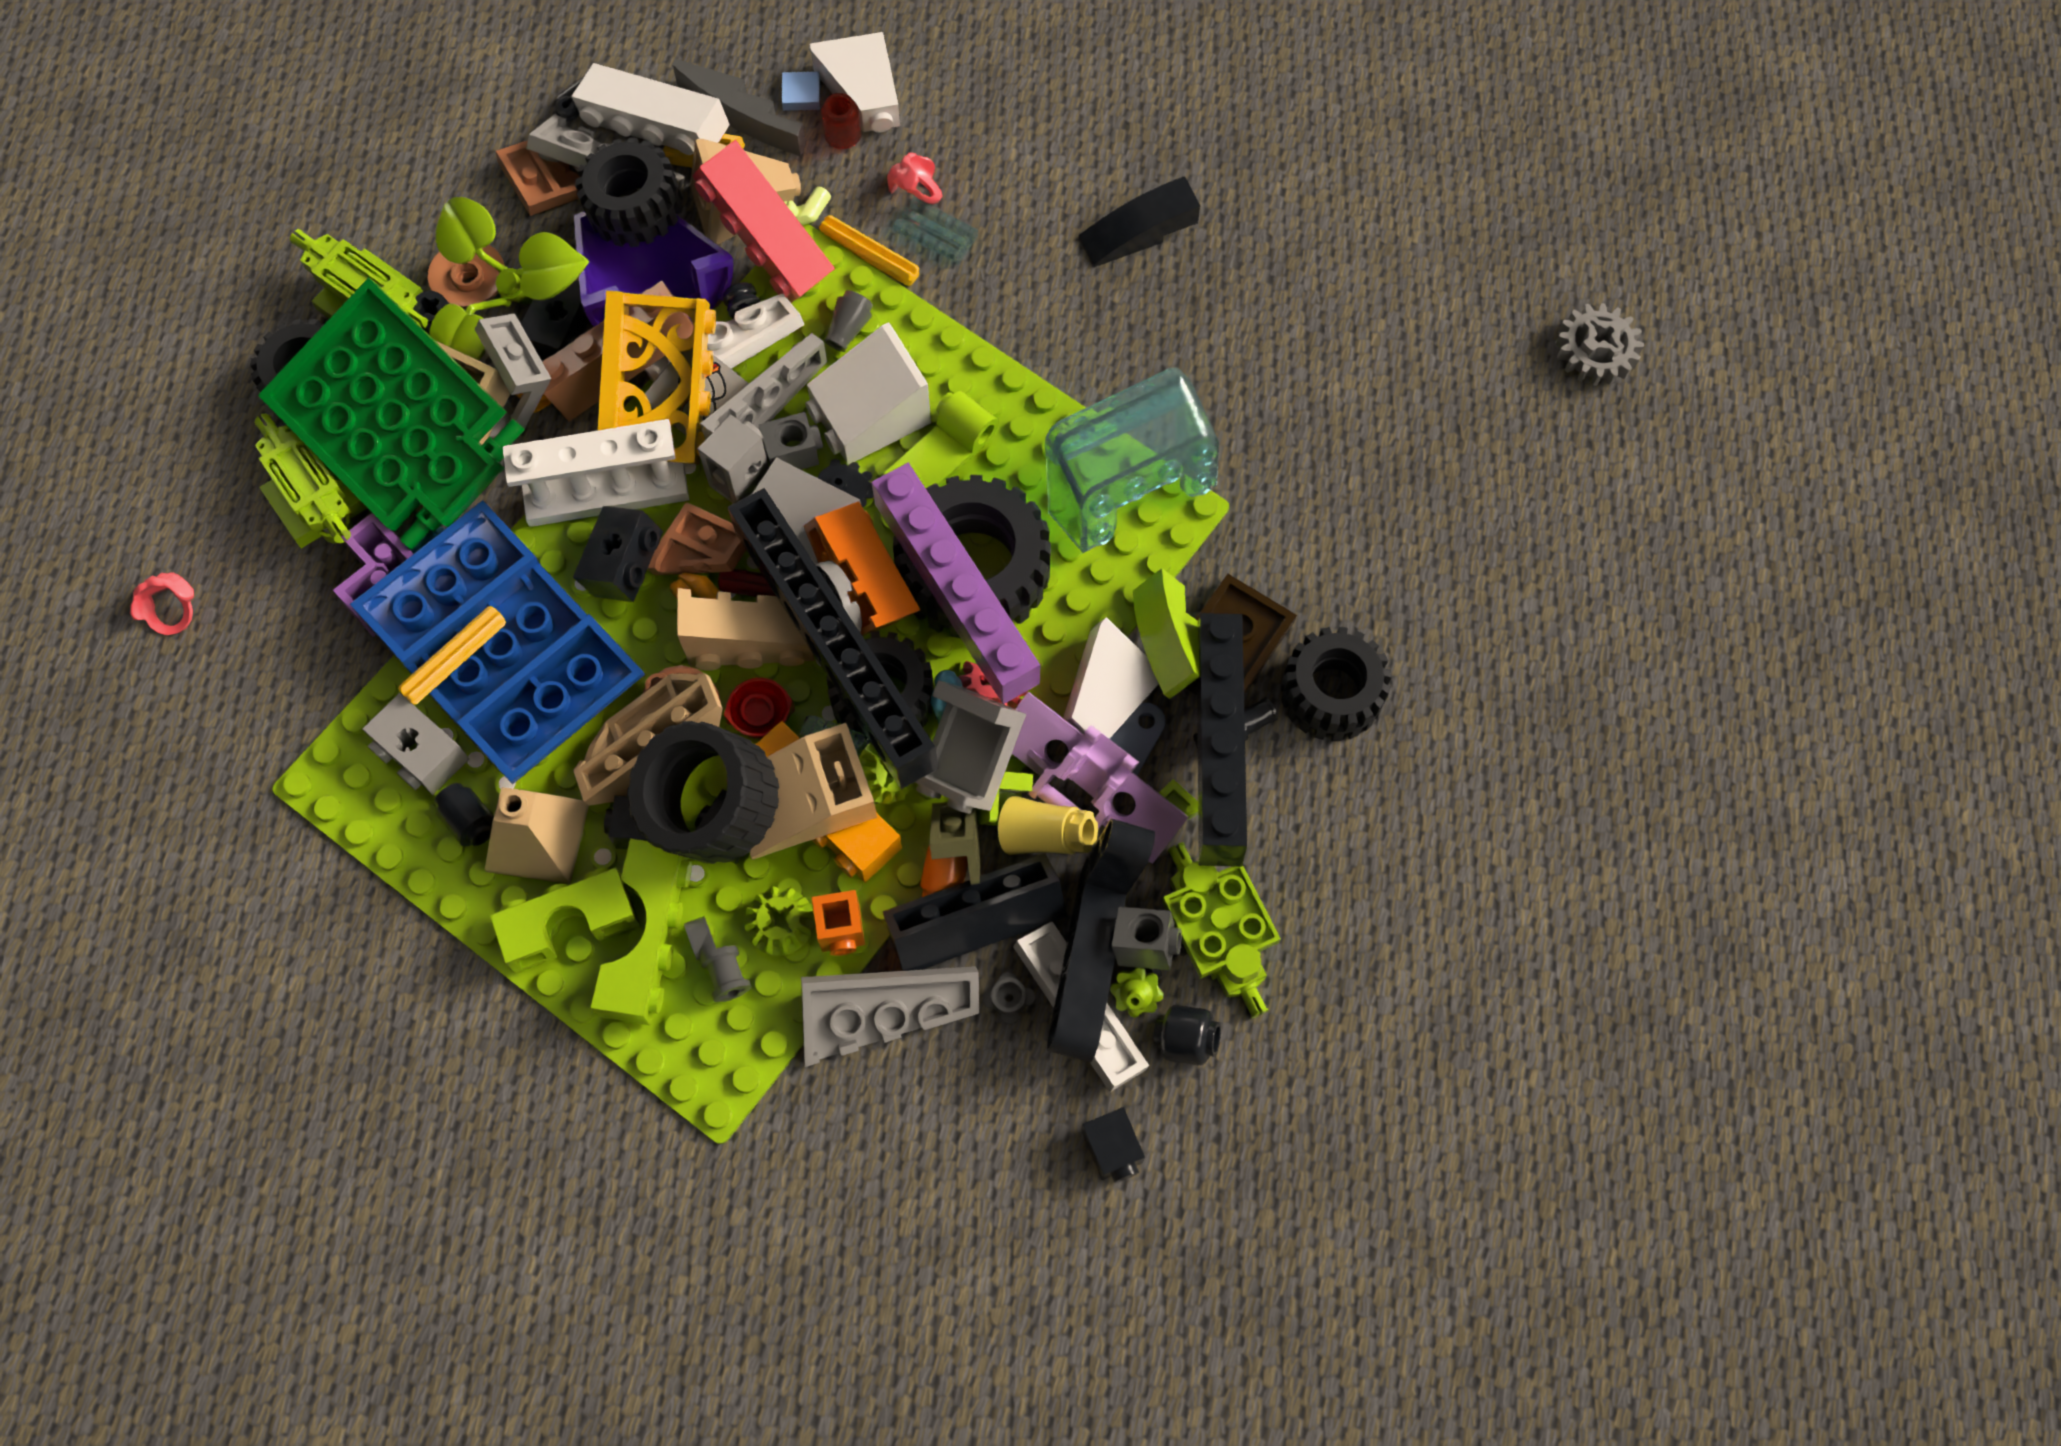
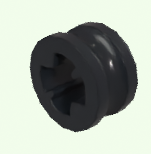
M747 282L738 283L729 287L723 293L724 305L727 306V312L732 319H735L736 311L761 302L760 298L756 295L757 292L753 284Z

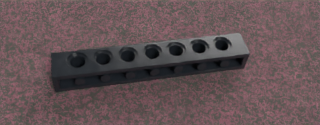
M763 488L728 506L736 535L899 788L902 790L939 769L935 745L766 489Z

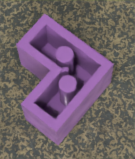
M371 513L349 530L351 537L348 540L341 536L363 567L333 589V591L349 612L374 637L376 634L353 609L350 603L411 557L413 553L392 530L388 529Z

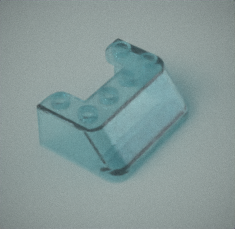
M1169 368L1058 421L1051 427L1045 438L1048 513L1082 553L1096 546H1102L1111 540L1117 526V508L1132 501H1137L1144 495L1166 484H1171L1179 478L1180 488L1190 497L1204 495L1217 486L1219 440L1191 380L1179 368Z

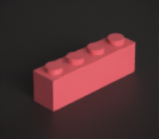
M736 139L700 166L692 175L696 181L694 185L697 192L706 202H713L721 213L720 220L725 228L733 235L738 234L746 245V254L756 266H763L770 275V284L778 295L783 293L792 303L835 269Z

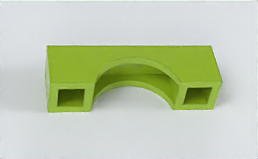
M630 838L621 881L628 892L638 897L644 903L646 910L645 930L639 943L630 953L621 959L600 965L591 1009L600 1018L651 1025L653 1013L659 1014L662 1008L664 988L659 987L663 970L669 971L671 967L673 945H670L669 941L672 928L678 929L681 923L683 904L678 901L681 888L689 885L692 862L688 861L686 857L654 847L644 840Z

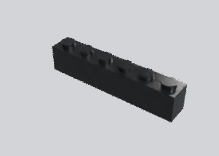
M1200 613L1198 624L1200 677L1197 679L1199 866L1242 867L1247 850L1242 614Z

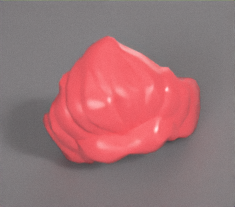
M910 152L903 157L900 163L890 168L887 175V183L891 194L900 187L925 203L932 205L937 204L942 198L940 188L932 180L935 164L930 158ZM918 182L928 189L931 197L922 194L916 189Z
M174 572L151 576L134 589L130 605L131 617L134 620H145L150 628L159 634L173 635L181 633L192 620L193 608L191 600L194 598V589L185 579ZM168 589L171 590L183 605L184 613L181 621L173 626L161 622L156 615L152 595Z

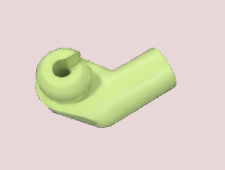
M817 186L803 205L796 206L791 200L783 202L800 224L806 225L814 223L831 199V195L826 189Z

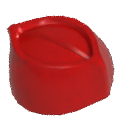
M763 677L751 678L735 687L728 699L724 716L727 724L733 726L741 734L752 738H763L781 721L786 723L791 714L795 712V706L788 693L774 680Z

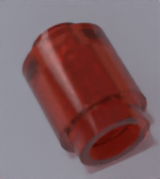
M836 93L829 96L821 109L825 139L834 148H851L861 138L858 105L849 95L844 93Z

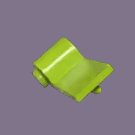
M960 390L954 394L951 392L947 393L941 399L936 409L939 413L937 425L890 466L883 475L909 462L925 488L934 483H937L940 487L946 481V478H950L990 441L998 428L999 419Z

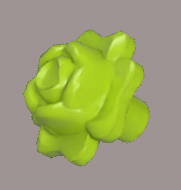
M1137 967L1132 971L1118 972L1117 982L1113 983L1110 987L1111 993L1116 998V1008L1120 1011L1128 1009V1014L1134 1018L1142 1013H1154L1157 1009L1156 1002L1161 1001L1164 997V993L1158 987V976L1154 973L1146 975L1144 968Z

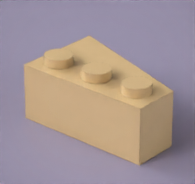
M678 588L677 636L690 667L711 671L719 669L721 665H738L742 668L752 669L762 666L763 663L799 666L804 661H814V654L776 596L757 595L756 602L731 600L730 592H717L716 599L691 597V589Z

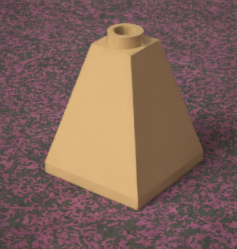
M696 139L690 188L704 235L718 245L738 234H731L721 222V213L713 202L708 203L700 196L695 188L694 183L696 181L692 175L700 166L724 149L726 145L706 139ZM745 151L783 201H794L795 196H800L801 185L797 173H791L788 163Z
M501 787L491 829L485 871L571 884L589 805L579 799Z

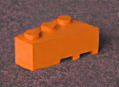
M859 501L817 516L803 526L818 563L828 560L835 562L849 579L852 591L847 592L851 603L857 601V604H859L862 617L860 632L862 636L895 624L920 611L917 602L877 534L869 513L863 509Z

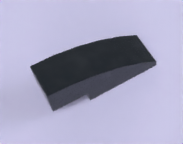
M1183 176L1156 187L1118 207L1079 234L1078 238L1094 268L1163 243V236L1198 224L1200 204L1186 177Z

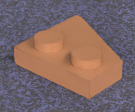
M528 140L496 151L498 164L530 216L579 199L575 186L576 179L580 178L579 175L571 171L567 163L544 160L537 152L526 149Z
M686 502L659 542L647 570L653 575H673L685 572L692 574L732 572L746 549L736 535L731 522Z

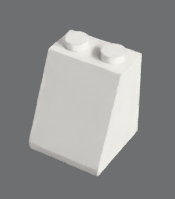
M889 322L880 326L807 384L810 398L809 401L805 402L807 410L816 424L822 422L827 430L824 436L828 446L834 455L841 453L847 465L931 424L928 383Z

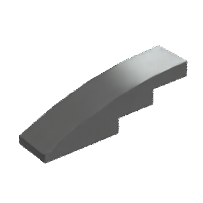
M678 59L674 60L672 66L677 86L718 98L731 127L767 145L798 156L802 155L806 146L803 123L776 116L774 102L747 94L744 79Z

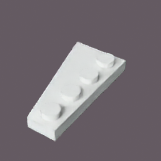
M782 293L736 311L735 319L727 322L716 321L714 335L708 334L707 350L713 351V355L732 369L780 339L787 337L805 324L800 313ZM664 356L644 371L654 383L670 361Z

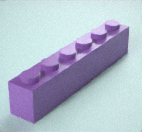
M909 462L872 481L876 507L1002 704L1039 685L1040 663Z

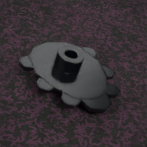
M833 459L830 465L823 469L818 476V479L860 499L863 508L867 505L865 498L874 497L872 483L868 482L873 477L871 472L865 471L861 474L858 471L860 466L856 462H852L848 466L841 464L838 459Z

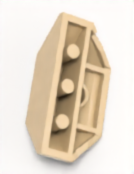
M698 673L697 675L669 674L605 721L590 744L584 761L580 760L573 770L584 803L589 806L614 802L615 795L627 796V788L630 784L629 776L632 767L634 768L637 756L648 745L649 740L656 734L658 735L663 732L665 728L673 724L679 725L686 721H694L696 723L702 721L719 727L723 708L710 676L705 673Z

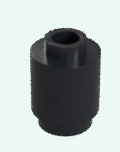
M455 783L439 792L434 799L436 815L460 845L479 846L485 843L491 835L494 815L473 790L464 787L460 783Z

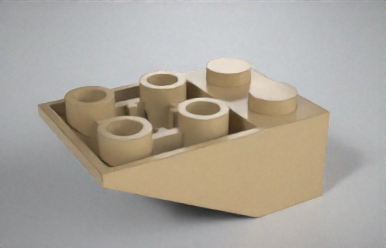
M847 723L804 736L767 757L771 760L775 768V776L778 778L779 804L778 809L775 811V819L771 828L767 830L764 835L765 838L759 845L756 844L751 849L750 855L753 860L877 818L874 800Z

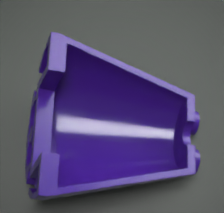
M585 211L574 214L577 252L589 261L586 268L579 275L581 303L593 327L604 321L606 290L642 294L660 281H663L674 297L706 299L710 303V310H712L718 300H723V293L731 286L734 268L732 256L678 215V221L675 226H668V233L665 236L657 235L654 237L655 242L647 244L646 241L639 242V247H630L629 243H625L621 247L614 245L612 240L606 242L600 237L599 233H595Z

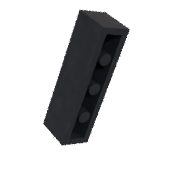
M1046 853L982 875L980 876V884L971 885L970 880L885 910L883 911V916L902 971L931 967L1067 917L1060 880Z

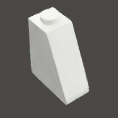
M883 32L810 44L814 72L819 71L821 81L863 132H886L892 127L900 126L898 101Z
M1107 617L1096 624L1089 633L1063 719L1082 734L1092 725L1110 739L1159 683L1153 673L1148 657Z

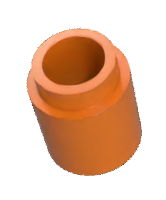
M928 845L920 881V887L923 888L922 897L963 883L968 867L967 856L932 859L930 845Z

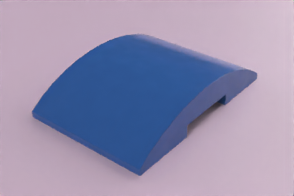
M483 500L350 603L353 609L410 674L414 673L486 607L492 606L501 613L506 621L505 626L435 687L429 695L512 785L645 675L640 667L590 614L587 615L539 564L536 556Z

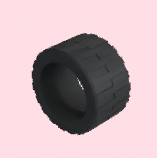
M686 721L682 722V724H673L665 728L663 732L651 738L648 745L640 751L629 776L630 784L627 788V798H629L631 818L636 823L635 827L641 835L647 838V842L654 847L704 863H727L734 861L739 856H745L751 852V849L756 844L759 845L765 838L764 835L771 828L775 819V811L778 809L779 782L775 776V768L771 760L765 756V752L759 746L752 744L750 740L710 723ZM720 755L728 778L724 803L717 815L707 825L690 832L685 824L681 810L683 788L688 777L699 764L708 758Z

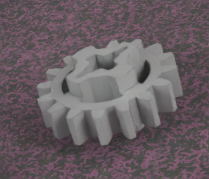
M1601 303L1598 311H1594L1590 304H1586L1581 313L1574 309L1568 320L1563 321L1558 331L1559 335L1555 341V346L1561 349L1557 359L1568 360L1565 371L1568 373L1576 369L1579 372L1578 381L1581 382L1586 376L1592 378L1594 386L1598 385L1601 378H1605L1609 385L1614 384L1617 376L1622 379L1627 378L1631 369H1635L1641 356L1639 354L1644 347L1643 342L1637 341L1642 333L1641 329L1630 328L1634 318L1632 316L1625 319L1620 318L1621 309L1618 307L1612 313L1607 312V307L1604 303Z

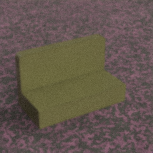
M948 802L932 803L930 829L932 859L967 856L971 885L980 884L981 846L976 808L973 807L971 814L949 807L947 805Z

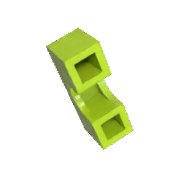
M617 868L593 870L587 873L582 881L571 885L566 883L553 885L545 889L542 896L529 901L518 899L508 902L501 907L500 912L490 915L505 963L515 973L557 958L553 945V933L556 927L567 918L582 917L587 919L590 931L598 941L640 926L629 892L622 883L621 874Z

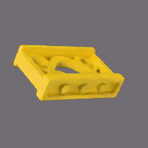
M606 290L598 430L669 419L671 429L676 423L684 425L686 439L681 446L674 449L675 459L668 460L667 462L700 464L698 447L705 441L700 423L703 421V416H709L711 406V394L709 391H705V376L712 375L713 351L707 350L708 334L714 335L716 328V311L710 310V303L706 299L632 294ZM629 306L661 309L654 321L653 327L629 316ZM678 312L687 314L693 322L691 336L687 339H681L678 336L677 332L682 324L674 325L668 331L667 337L661 333V329L669 316ZM643 338L648 340L646 349L639 358H631L628 355L627 348L630 343H637L641 349ZM657 347L672 363L682 381L662 404L652 410L650 401L645 393L637 386L624 380L625 372L637 370L647 364ZM693 349V361L691 368L687 359L681 352H687ZM630 396L637 397L641 403L644 415L638 417L637 406L633 411L627 412L624 408V401ZM690 397L689 415L678 409Z

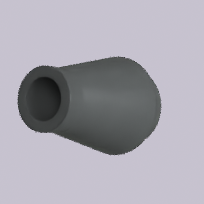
M846 290L843 296L837 298L828 334L824 342L837 351L845 352L850 342L871 319L872 314L870 311L873 304L863 295Z

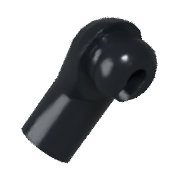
M584 76L558 94L556 114L566 118L567 122L577 119L580 115L571 96Z

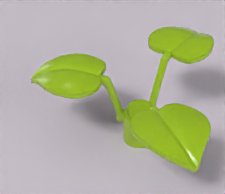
M454 197L444 204L437 223L436 244L439 252L448 261L456 264L468 263L477 254L480 259L499 271L496 278V287L501 298L470 304L466 310L456 304L450 303L445 305L438 311L432 321L430 336L435 341L479 361L485 353V347L474 329L479 319L484 318L474 314L476 311L502 305L509 307L512 301L528 305L531 304L533 299H550L570 286L583 272L589 261L562 238L552 233L541 232L531 236L521 247L519 263L522 268H508L482 250V248L488 246L494 240L496 235L495 224L490 213L482 205L471 199Z

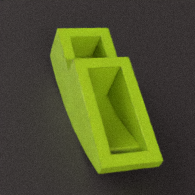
M1161 568L1133 590V601L1138 630L1149 663L1163 694L1171 699L1200 677L1198 621L1186 613L1185 585Z

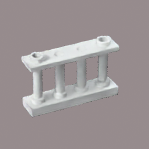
M669 419L503 446L507 485L509 487L522 485L525 516L529 527L598 516L603 506L640 509L689 500L684 463L667 462L668 460L675 459Z

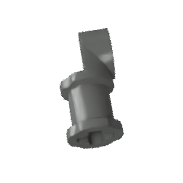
M705 916L684 923L696 960L700 961L702 968L708 970L715 990L712 992L713 1000L715 1002H725L738 998L748 992L752 986L748 979L743 978L737 963L738 948L733 945L716 949Z

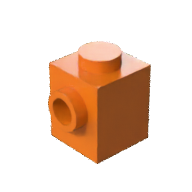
M856 890L812 897L817 940L822 952L830 951V954L833 956H841L854 953L857 946L865 945L860 905Z

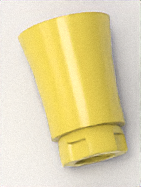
M1011 796L1006 800L998 821L999 842L1003 851L1008 855L1025 853H1089L1092 851L1093 844L1097 840L1098 822H1096L1091 811L1079 810L1077 807L1036 802L1019 796Z

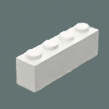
M595 63L592 64L571 96L580 112L581 119L588 125L614 130L626 137L631 135L641 138L656 146L664 145L678 149L686 155L694 154L696 139H706L718 143L730 125L718 98Z

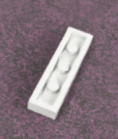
M1050 922L1017 940L1014 949L1054 1008L1067 943L1054 923ZM1107 1003L1098 1049L1093 1061L1090 1063L1109 1092L1144 1072L1149 1067V1064Z

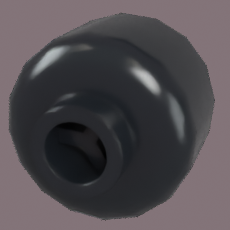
M1173 1005L1168 1009L1164 1018H1157L1154 1026L1153 1040L1155 1044H1160L1165 1060L1201 1066L1207 1062L1210 1056L1215 1057L1217 1055L1221 1039L1220 1022L1214 1021L1213 1014L1209 1010Z

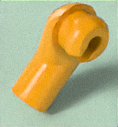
M687 572L678 575V580L670 584V591L677 600L678 588L691 589L692 596L716 599L717 592H720L708 577Z

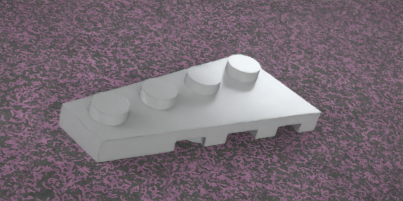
M977 967L801 977L804 1065L807 1067L820 1063V1059L841 1053V1056L859 1051L858 1047L884 1040V1043L901 1038V1034L923 1028L927 1030L979 1014V973Z

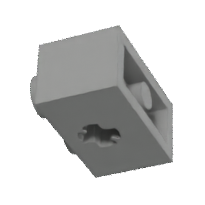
M730 414L698 447V452L709 486L734 504L753 493L769 469L767 461L768 455L762 441L763 435L760 430L751 422L745 421L742 423Z
M401 693L363 728L365 733L373 740L367 747L385 764L391 759L398 763L402 768L397 774L414 790H417L422 785L434 795L469 760L465 752L453 739L410 703ZM416 743L417 747L411 751L409 749L410 746Z

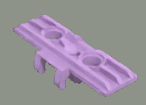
M1028 692L1016 707V710L1025 713L1026 717L1012 752L1014 756L1040 775V778L1028 795L1034 800L1039 797L1047 804L1077 807L1079 810H1082L1048 784L1055 776L1063 781L1067 778L1073 780L1094 798L1091 803L1099 809V813L1095 817L1096 822H1098V829L1101 825L1106 827L1112 818L1155 831L1154 845L1149 858V862L1153 864L1189 816L1132 773L1139 764V761L1091 725L1082 734ZM1051 740H1061L1068 747L1069 753L1062 763L1052 761L1047 755V746ZM1127 792L1133 796L1136 804L1133 813L1122 815L1115 810L1113 798L1116 793Z

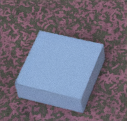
M819 71L782 72L783 111L820 110Z

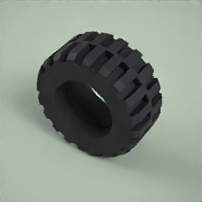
M970 475V480L959 481V476L946 478V485L939 487L937 483L927 487L926 490L956 536L966 533L986 534L999 540L1010 551L1011 561L999 574L985 581L1010 619L1014 620L1017 624L1024 622L1029 617L1030 607L1037 608L1042 601L1043 589L1048 587L1050 578V532L1047 522L1041 519V510L1036 503L1030 501L1026 504V493L1018 487H1013L1010 491L1006 488V481L994 477L992 482L983 481L982 475ZM894 536V564L920 608V611L914 613V615L919 620H923L927 616L930 628L941 632L945 627L950 629L951 637L960 638L901 544Z

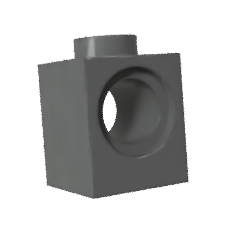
M805 412L758 424L759 430L763 435L762 441L770 466L776 457L800 470L819 465L817 449L823 448L822 439L817 424L809 426ZM790 441L801 442L797 446H785Z
M1119 907L1112 941V949L1118 966L1170 970L1173 954L1179 955L1182 943L1181 928L1175 927L1171 911ZM1148 935L1157 936V938L1152 942H1140L1144 937Z

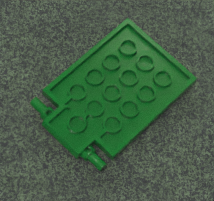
M369 277L258 395L388 529L396 531L420 504L424 506L416 514L418 519L399 538L411 550L431 530L435 532L442 524L448 528L505 469L500 463L504 459L503 446L511 445L525 431L512 418L494 438L489 436L481 444L479 441L507 411Z

